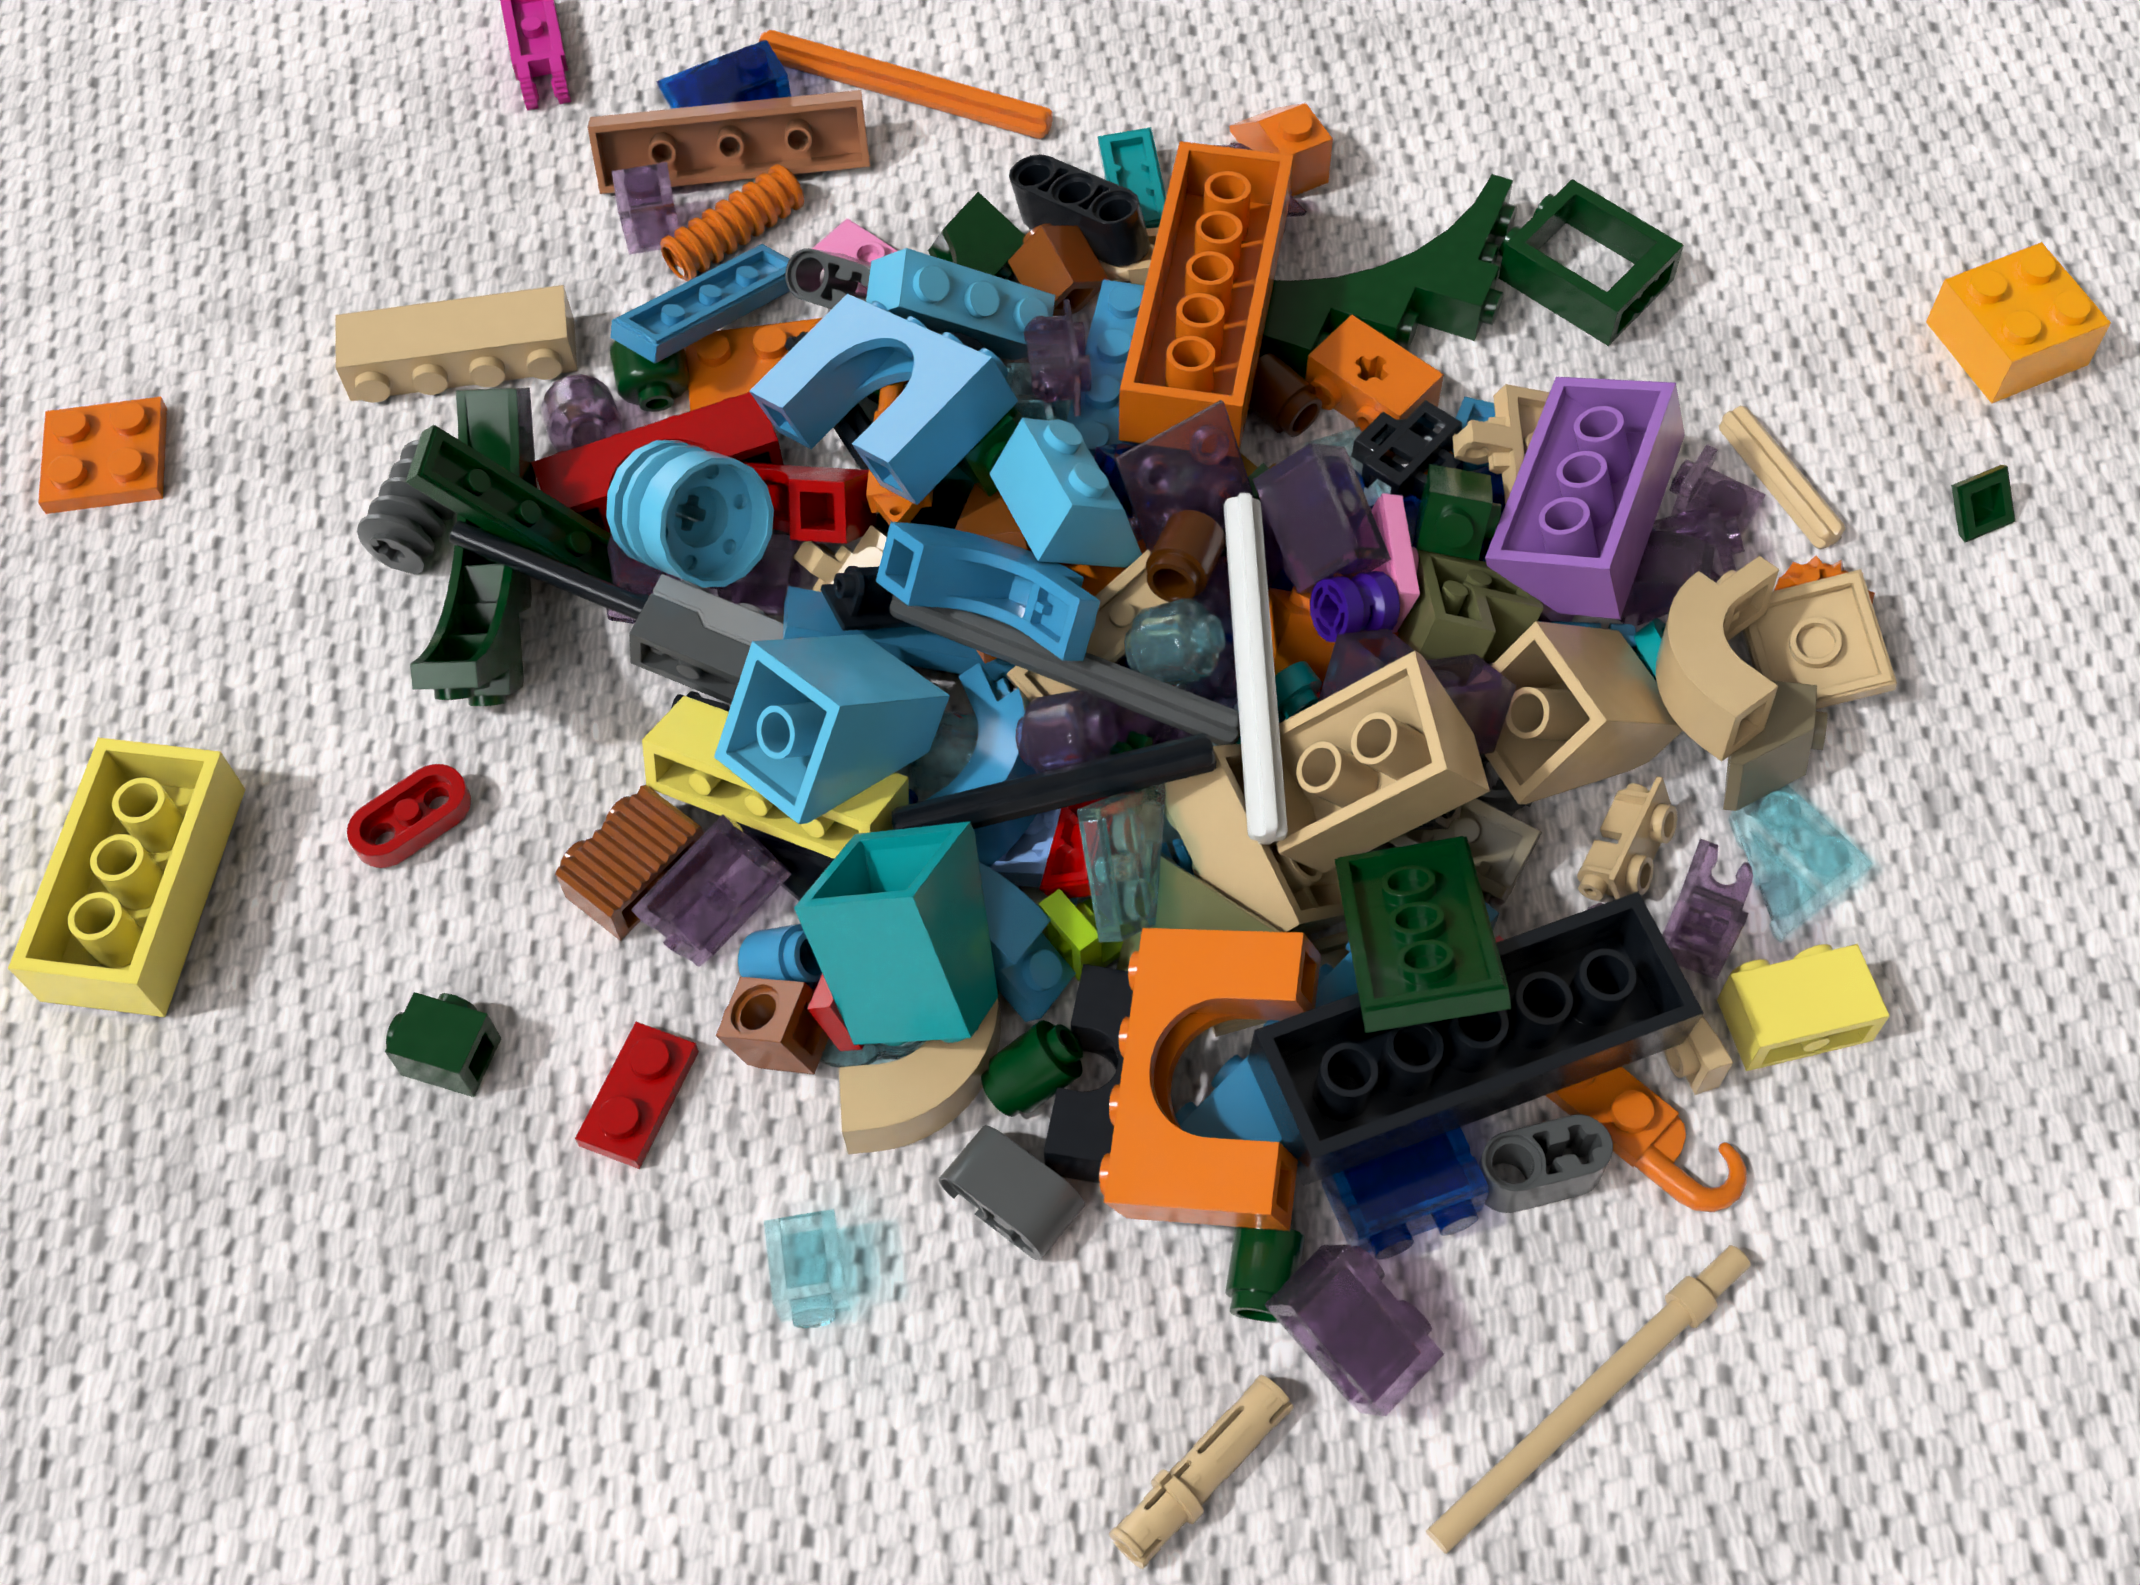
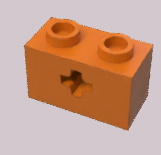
M1351 315L1308 355L1305 380L1315 387V396L1322 402L1321 408L1325 410L1335 409L1353 421L1357 430L1362 433L1382 412L1396 420L1407 419L1425 400L1438 407L1444 374L1354 315Z

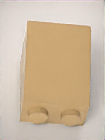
M1535 621L1454 702L1473 731L1476 743L1518 804H1528L1631 771L1650 762L1683 731L1665 707L1657 682L1618 630Z

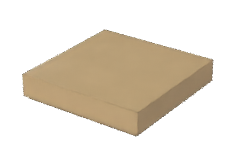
M1861 569L1773 591L1766 614L1742 630L1753 668L1769 680L1817 685L1816 709L1896 689L1897 681Z

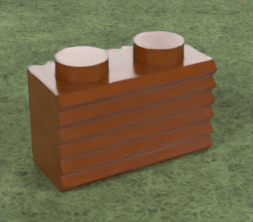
M643 785L640 786L637 794H633L631 797H623L612 806L602 828L595 830L592 838L586 839V841H578L567 850L555 875L565 897L621 941L710 850L700 825L650 787Z

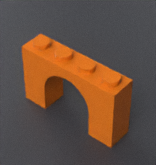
M1142 928L1139 951L1132 953L1128 967L1129 985L1133 991L1130 1017H1125L1122 1020L1119 1030V1049L1121 1056L1124 1058L1120 1084H1116L1113 1087L1109 1101V1116L1114 1126L1111 1153L1104 1155L1099 1171L1100 1190L1104 1195V1203L1125 1218L1290 1231L1298 1159L1280 1142L1208 1138L1183 1131L1173 1110L1171 1083L1175 1067L1184 1050L1198 1035L1210 1027L1236 1019L1281 1021L1315 1008L1321 954L1304 933Z

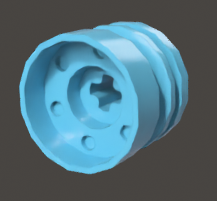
M656 440L634 450L617 468L607 493L606 518L613 540L629 558L702 588L725 587L745 577L762 559L772 536L774 516L772 500L768 486L754 468L734 458L713 451H706L682 441Z

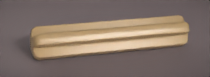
M1739 406L1733 411H1728L1722 417L1719 430L1810 542L1818 549L1827 548L1838 542L1845 531L1844 523L1752 412L1745 406Z

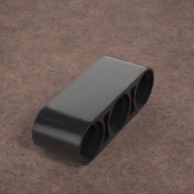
M1042 154L1022 158L1010 169L1009 179L1023 223L1032 230L1039 225L1047 223L1052 224V226H1079L1097 259L1114 266H1128L1137 263L1148 253L1150 241L1137 195L1131 190L1051 156Z

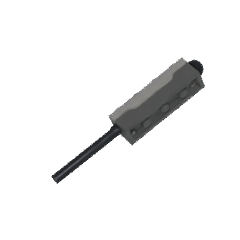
M461 520L454 524L450 533L449 541L454 545L636 620L629 633L631 664L729 704H732L752 641L783 639V623L769 618L761 609L747 603H732L711 594L707 588H702L685 580L678 581L661 574L653 589V594H636Z

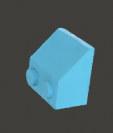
M1022 418L989 475L1037 561L1129 567L1142 555L1122 505L1110 487L1108 478L1100 470L1085 445L1079 430L1073 423L1059 419L1048 421Z

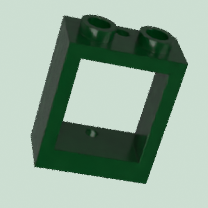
M1571 179L1555 196L1548 194L1544 197L1536 208L1533 217L1522 228L1515 226L1506 235L1499 249L1502 262L1498 279L1609 346L1674 280L1684 245ZM1567 223L1635 265L1606 292L1540 252L1539 249Z

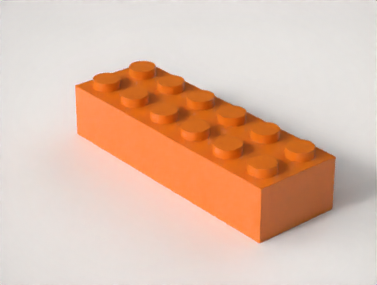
M1179 142L1119 390L1120 441L1239 457L1289 208L1293 155Z

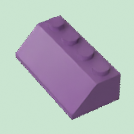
M1555 377L1485 556L1487 567L1557 613L1621 619L1685 436L1676 383Z

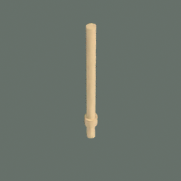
M1730 1245L1695 1278L1691 1276L1683 1278L1665 1295L1667 1303L1665 1307L1426 1530V1534L1447 1554L1688 1325L1692 1328H1697L1718 1307L1716 1299L1750 1268L1751 1264L1747 1256L1737 1247Z

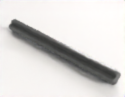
M893 595L890 613L896 619L1189 734H1208L1212 743L1217 745H1233L1240 738L1239 711L1087 652L1083 661H1062L1020 630L987 616L950 608L908 606Z

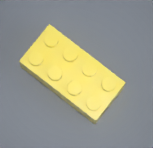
M98 737L8 966V969L40 1002L166 1017L246 790L220 751Z

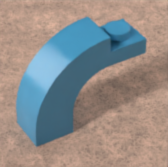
M890 523L875 581L908 606L957 609L1001 621L1020 630L1062 661L1084 660L1101 602L1081 588L1084 580L1083 576L1059 563L1038 562L1033 552L965 531L914 523Z
M980 663L960 674L959 679L978 721L977 744L969 762L961 773L946 787L926 800L1052 770L1054 765V745L1049 726L1020 689L1014 690L1004 677L995 682ZM1037 814L973 829L979 862L990 867L1020 839Z
M979 862L997 989L1025 1022L1041 1019L1076 973L1042 933L1051 921L1043 910L1017 886Z

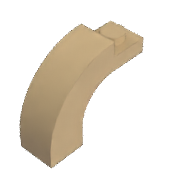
M1758 556L1737 572L1734 570L1726 572L1717 583L1700 571L1691 576L1674 597L1657 655V686L1669 714L1691 739L1721 762L1764 731L1778 689V685L1744 662L1727 642L1766 614L1779 569L1761 556Z
M999 996L971 1038L955 1043L929 1040L913 1053L895 1061L839 1067L841 1125L848 1154L885 1151L915 1143L944 1128L970 1105L982 1089V1073L989 1068L990 1058L998 1052L1001 1034Z

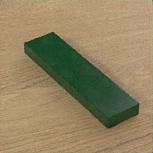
M432 425L422 432L405 483L487 532L623 588L631 558L613 540L611 533L436 425Z

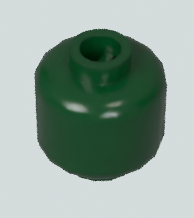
M614 341L611 345L610 358L616 391L626 402L640 405V408L644 411L657 412L670 408L674 404V399L683 395L687 390L690 375L684 348L657 363H653L617 341Z

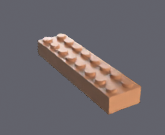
M861 90L590 117L588 123V133L600 194L754 179L762 173L768 174L769 168L775 164L784 166L793 174L870 167Z

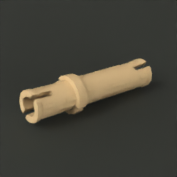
M1259 1375L1254 1380V1383L1243 1393L1242 1397L1194 1444V1447L1180 1462L1178 1461L1169 1472L1161 1470L1151 1480L1153 1489L1129 1515L1109 1532L1110 1538L1114 1540L1113 1543L1133 1564L1140 1569H1144L1175 1532L1186 1522L1194 1524L1204 1513L1202 1505L1216 1488L1253 1452L1262 1439L1293 1410V1404L1288 1402L1290 1399L1285 1392L1268 1377Z

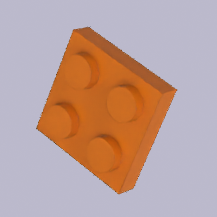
M162 397L45 411L38 504L44 513L50 514L163 499L167 406Z

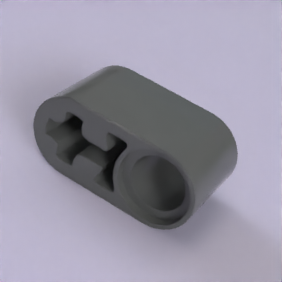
M805 248L794 253L788 261L785 272L786 283L790 292L798 299L832 309L846 294L866 302L867 294L856 292L858 282L868 287L871 262L841 253ZM822 269H824V280L821 285L820 274Z
M1586 1115L1566 1116L1499 1133L1488 1141L1483 1150L1474 1176L1476 1193L1486 1206L1501 1213H1514L1585 1195L1597 1186L1613 1153L1612 1138L1602 1123ZM1565 1148H1571L1573 1154L1562 1156ZM1587 1156V1163L1581 1164L1578 1157ZM1502 1163L1511 1164L1523 1173L1526 1181L1518 1184L1505 1182L1495 1174L1493 1166ZM1551 1165L1548 1174H1546V1166Z
M984 1125L939 1177L941 1186L953 1199L958 1194L978 1208L974 1215L1035 1260H1041L1085 1206L1080 1194L1065 1179L1003 1133L987 1125Z

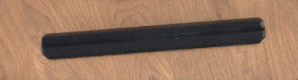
M1200 733L896 807L892 811L893 830L969 821L972 828L977 829L1212 772L1216 769L1217 762L1214 747L1209 735Z

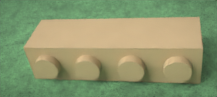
M564 285L335 315V366L350 401L363 400L372 403L384 401L389 396L417 392L435 395L442 393L447 388L469 385L494 387L500 385L503 381L529 377L542 380L553 379L560 375V373L578 371L574 317Z

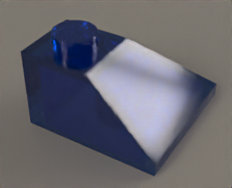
M767 40L656 81L670 109L791 97L788 74Z

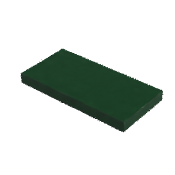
M1467 836L1343 856L1335 859L1365 1033L1511 1009L1506 977Z

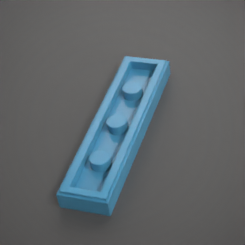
M761 244L613 319L610 338L649 361L657 363L788 293L790 290L786 283L785 272L790 259Z
M788 587L784 602L783 639L864 634L906 665L962 674L977 663H980L994 681L1004 677L1011 683L1006 674L1016 665L998 658L985 664L975 649L917 626L843 631L822 592Z

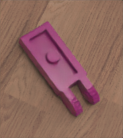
M500 0L511 62L516 80L520 81L527 111L539 108V95L536 84L533 82V77L552 74L553 92L555 97L558 98L559 104L571 102L565 71L569 70L555 1Z

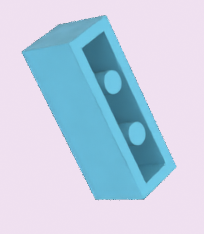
M908 248L871 261L866 302L871 304L873 301H878L887 307V311H891L893 314L904 319L912 316L923 323L927 329L938 334L944 332L962 333L972 337L1001 359L1018 360L1048 351L1055 302L1054 294Z

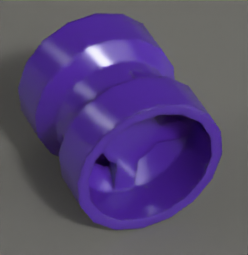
M1381 571L1359 573L1351 580L1340 576L1322 579L1316 583L1310 599V615L1313 625L1318 634L1328 642L1350 640L1356 637L1358 633L1364 636L1386 634L1393 630L1398 622L1400 613V600L1396 586L1391 578Z

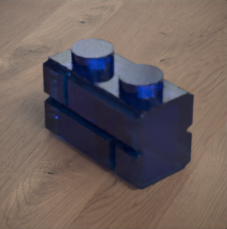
M1461 1127L1323 1178L1321 1181L1354 1258L1373 1252L1377 1260L1387 1259L1404 1252L1414 1244L1412 1236L1437 1228L1440 1235L1447 1236L1470 1227L1478 1221L1479 1216L1477 1212L1482 1211L1489 1194L1486 1179L1475 1157L1470 1153V1146Z

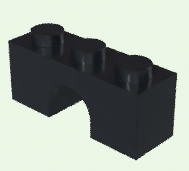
M1083 964L1070 1024L1071 1031L1079 1040L1084 1052L1095 1053L1104 1057L1113 1065L1116 1072L1107 1084L1096 1090L1075 1091L1057 1087L1044 1147V1163L1061 1177L1099 1183L1101 1161L1106 1153H1111L1114 1126L1109 1116V1101L1113 1087L1116 1084H1120L1124 1058L1121 1056L1119 1049V1030L1122 1020L1125 1017H1130L1133 991L1129 985L1128 971Z

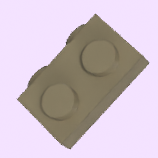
M1475 798L1462 805L1460 818L1454 819L1448 829L1411 830L1388 842L1401 847L1467 836L1484 901L1488 903L1491 895L1504 901L1508 899L1542 832Z

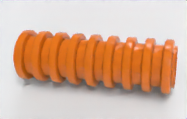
M780 164L773 165L769 168L768 174L762 173L758 175L755 183L750 181L744 184L742 192L734 191L729 194L728 201L723 199L717 202L715 210L711 208L706 209L702 212L701 219L698 217L691 219L688 222V228L684 226L679 227L675 230L674 237L668 235L662 238L660 245L665 262L677 277L687 282L696 278L697 270L703 273L710 269V262L714 264L721 262L724 258V252L728 255L736 252L737 243L744 246L750 242L751 234L754 237L763 234L764 225L767 228H771L777 224L778 217L785 219L790 216L791 208L793 210L802 208L804 205V194L800 183L787 168ZM674 265H678L683 269L684 276L674 268Z

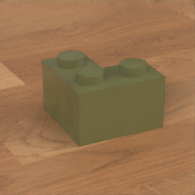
M1417 549L1419 562L1416 575L1420 595L1398 629V640L1402 657L1415 650L1422 654L1443 687L1466 691L1480 664L1494 663L1535 621H1538L1544 609L1543 604L1487 567L1484 561Z

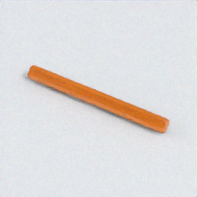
M774 30L762 32L759 38L758 56L768 62L1037 139L1044 138L1051 129L1053 112L1043 106Z

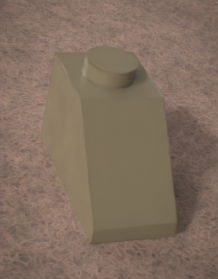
M1771 680L1778 685V689L1764 731L1728 757L1723 810L1738 811L1806 775L1810 750H1823L1828 713L1816 711L1817 685Z

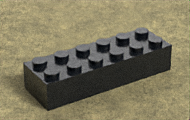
M1639 891L1497 942L1496 945L1509 989L1511 1009L1365 1033L1359 994L1356 993L1254 1030L1248 1063L1287 1150L1298 1159L1297 1173L1302 1185L1305 1186L1683 1044L1704 1012Z

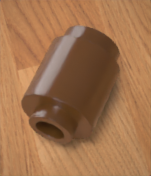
M1268 353L1258 357L1248 409L1275 432L1281 433L1285 431L1291 437L1300 435L1312 425L1322 407L1321 400L1315 396V387L1275 354Z
M1194 510L1176 512L1168 519L1146 562L1147 583L1156 596L1170 603H1185L1204 590L1226 545L1225 534L1220 525L1210 516Z

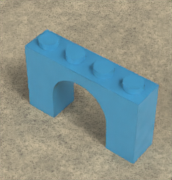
M846 294L749 391L779 433L812 449L862 399L890 384L909 381L895 401L852 445L880 486L916 505L934 489L1018 402L1005 379L1009 374L1006 366L990 350L982 348L980 351L964 345L949 332H944L942 335L927 329L923 323L912 316L904 319L893 314L891 311H887V307L878 301H873L870 304L850 294Z

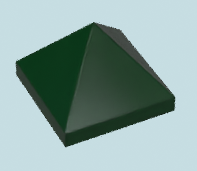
M2001 464L1951 485L1958 534L1964 542L2015 522L2008 466Z

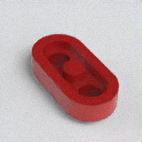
M444 764L424 766L359 808L348 823V841L358 858L369 866L387 868L397 865L459 824L465 818L471 806L469 789L461 774L453 767ZM440 796L449 797V800L439 808H429L430 803L435 798ZM386 832L395 833L394 838L388 842L379 845L375 844L381 834Z

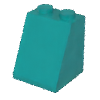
M970 821L854 834L794 907L854 1045L884 1043L886 1046H899L907 1042L942 1040L946 1043L959 1042L973 1036L998 999L976 839Z

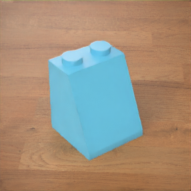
M864 634L752 641L714 758L796 823H809L929 753L950 695Z

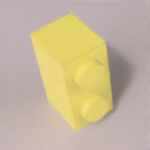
M1822 944L1805 949L1793 959L1769 964V961L1765 959L1744 963L1730 973L1717 998L1746 1071L1871 1042L1890 1017L1858 944L1834 950L1831 945Z

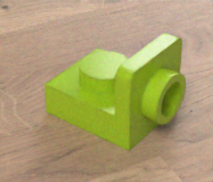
M1058 889L1038 903V906L1051 920L1042 933L1075 971V978L1079 982L1083 964L1107 967L1119 958L1125 932L1095 899L1088 898L1075 906Z

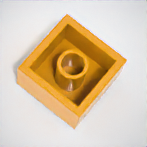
M2042 242L1945 279L1926 321L1928 326L1991 403L2089 365L2111 324Z

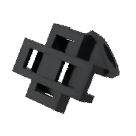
M1426 400L1407 419L1396 420L1382 412L1354 440L1351 457L1363 464L1360 484L1368 489L1379 479L1391 487L1390 494L1403 496L1404 499L1410 493L1421 500L1427 478L1424 472L1429 469L1430 464L1463 470V461L1455 459L1454 455L1450 453L1453 449L1452 437L1462 430V422ZM1435 424L1442 428L1438 434L1433 431Z

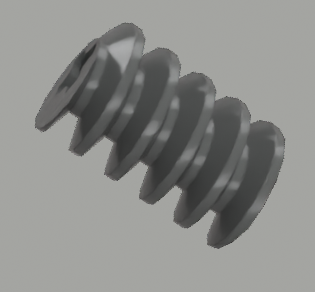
M419 440L411 441L404 446L400 460L393 464L389 479L382 483L379 496L372 500L369 505L368 515L360 520L357 528V535L361 544L379 562L390 568L414 575L424 570L425 564L420 556L428 557L434 552L435 544L431 538H440L445 533L446 526L442 520L447 521L455 515V512L405 483Z

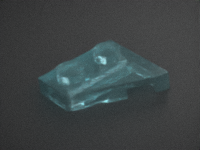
M1165 783L1113 795L1077 809L1099 942L1124 941L1142 932V928H1150L1156 925L1166 797Z
M1788 784L1738 811H1732L1728 819L1738 846L1745 851L1748 859L1747 870L1755 890H1760L1771 918V923L1769 924L1771 932L1780 943L1868 873L1873 864Z

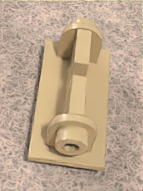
M1656 777L1650 791L1642 785L1632 783L1627 785L1626 789L1619 790L1616 793L1614 801L1600 827L1602 837L1619 841L1615 844L1594 840L1577 874L1580 882L1578 890L1583 896L1591 900H1601L1604 894L1614 896L1616 900L1638 891L1640 895L1647 892L1653 877V859L1660 844H1667L1671 841L1677 825V810L1675 806L1671 805L1663 777Z

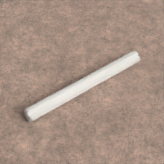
M1239 493L1237 497L1227 498L1225 501L1224 520L1247 832L1250 839L1258 841L1261 845H1270L1272 842L1284 840L1288 834L1262 511L1261 502L1258 499L1252 498L1250 493Z

